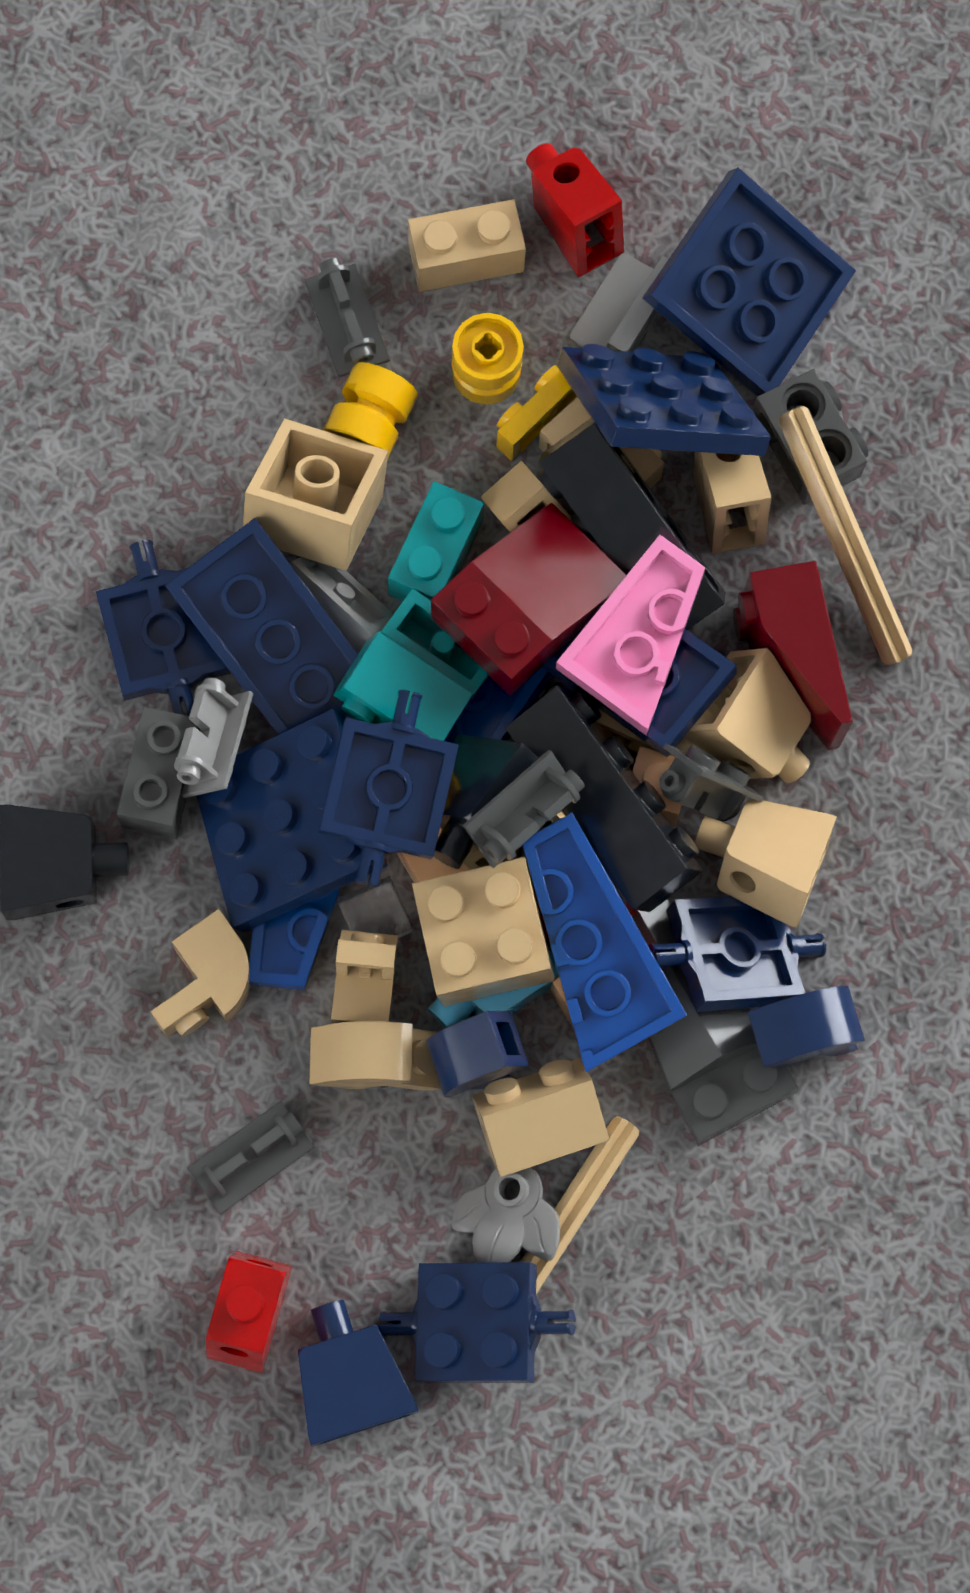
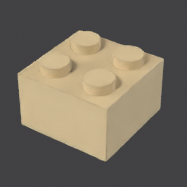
M284 418L245 492L243 526L256 518L279 550L347 571L383 498L388 451Z
M525 857L501 862L495 868L488 865L412 883L434 987L443 1007L555 981L534 885Z

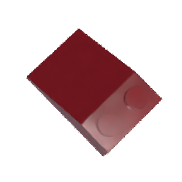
M551 502L471 561L431 599V619L511 696L592 619L626 577V574Z
M810 561L750 572L744 591L738 594L739 608L733 609V621L738 640H748L750 650L768 648L811 713L809 727L828 750L839 748L853 723L817 562Z

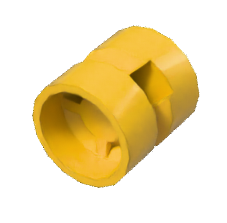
M477 314L462 322L454 334L451 364L453 382L461 395L474 403L488 405L501 402L512 395L519 385L524 345L521 333L512 321L498 314Z
M358 362L353 366L342 389V396L346 402H339L334 405L323 431L352 440L357 438L368 445L387 450L389 458L398 439V431L394 426L396 423L406 422L418 398V392L413 385L398 374L375 364Z

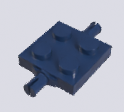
M142 540L147 561H143L139 542H135L129 548L132 552L137 576H134L123 585L96 591L122 696L125 701L153 693L169 694L173 713L183 715L181 702H184L187 715L190 716L194 702L190 688L207 678H215L231 674V672L165 586L186 569L178 571L159 570L153 541Z
M398 690V699L392 722L372 724L345 718L318 833L347 839L359 848H363L357 876L354 881L364 885L367 880L370 863H372L367 885L372 887H379L380 885L379 880L385 854L405 853L430 860L433 858L459 746L458 744L430 738L415 728L423 696L413 692L406 714L405 710L410 693L408 690Z
M732 896L675 899L666 909L675 943L648 945L660 967L679 966L686 976L696 1012L762 1007L804 994L805 990L798 971V958H820L826 953V941L822 942L824 936L821 933L794 936L785 923Z
M531 1262L419 1263L418 1298L413 1312L382 1311L379 1321L401 1324H379V1331L382 1337L413 1335L416 1346L415 1381L534 1383L535 1351L541 1335H574L575 1325L554 1322H576L574 1310L541 1311L536 1296L537 1265Z

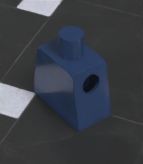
M344 1299L311 1309L320 1342L298 1349L308 1437L312 1447L418 1413L416 1402L377 1325L353 1331Z

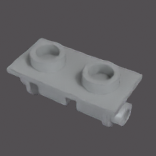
M207 678L203 684L196 687L195 699L189 720L198 726L200 731L195 727L186 728L178 757L174 762V768L178 772L177 779L185 783L181 794L184 798L227 789L253 697L251 691L231 696L225 691V683L216 678Z

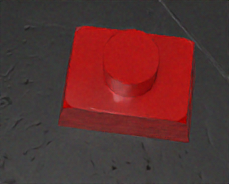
M550 143L541 144L534 148L528 154L525 161L531 170L534 208L577 277L579 278L624 253L622 200L580 148L572 147L558 154ZM593 222L604 241L590 248L586 242L590 241L591 238L586 233L584 226Z
M236 1251L229 1256L206 1335L207 1358L263 1373L292 1265Z

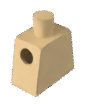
M695 452L693 475L711 554L765 544L771 494L759 456ZM743 507L748 526L729 529V524H732L728 509Z
M768 648L731 651L727 659L736 664L737 674L685 735V738L720 762L722 759H725L740 767L751 776L750 779L773 778L778 775L785 783L794 782L804 775L810 764L809 759L796 745L811 723V713Z
M750 799L745 802L736 826L704 816L695 845L699 850L723 857L716 884L720 891L789 926L798 928L824 859L837 817L803 808Z

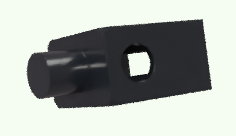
M459 734L456 736L453 743L459 746L440 828L442 831L438 836L434 857L440 862L452 868L460 869L473 845H476L463 824L539 759L521 742Z
M0 805V909L6 920H18L96 904V877L129 876L128 842L96 843V826L91 816L15 805Z

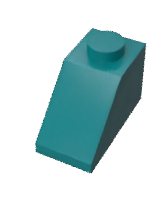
M413 588L381 631L382 634L472 692L471 698L475 696L489 676L431 619V600Z

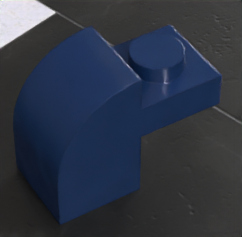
M848 986L820 989L748 1011L764 1067L783 1068L820 1055L839 1056L858 1050L857 1043L865 1041Z
M485 1011L433 1034L426 1040L444 1097H452L470 1089H485L488 1084L496 1080L511 1078L509 1073L529 1066L510 1011Z

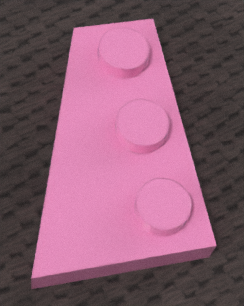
M659 535L558 659L556 669L647 736L701 584L705 567L666 538Z

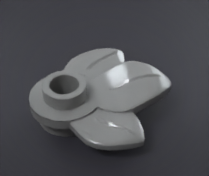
M531 1167L500 1177L497 1169H495L489 1176L486 1184L467 1190L454 1208L452 1228L462 1233H474L472 1245L474 1256L478 1263L511 1262L522 1247L539 1258L551 1261L557 1252L560 1240L558 1213L549 1203L542 1199L543 1187L541 1179ZM517 1180L520 1184V1192L515 1199L507 1200L504 1194L505 1187L510 1181Z

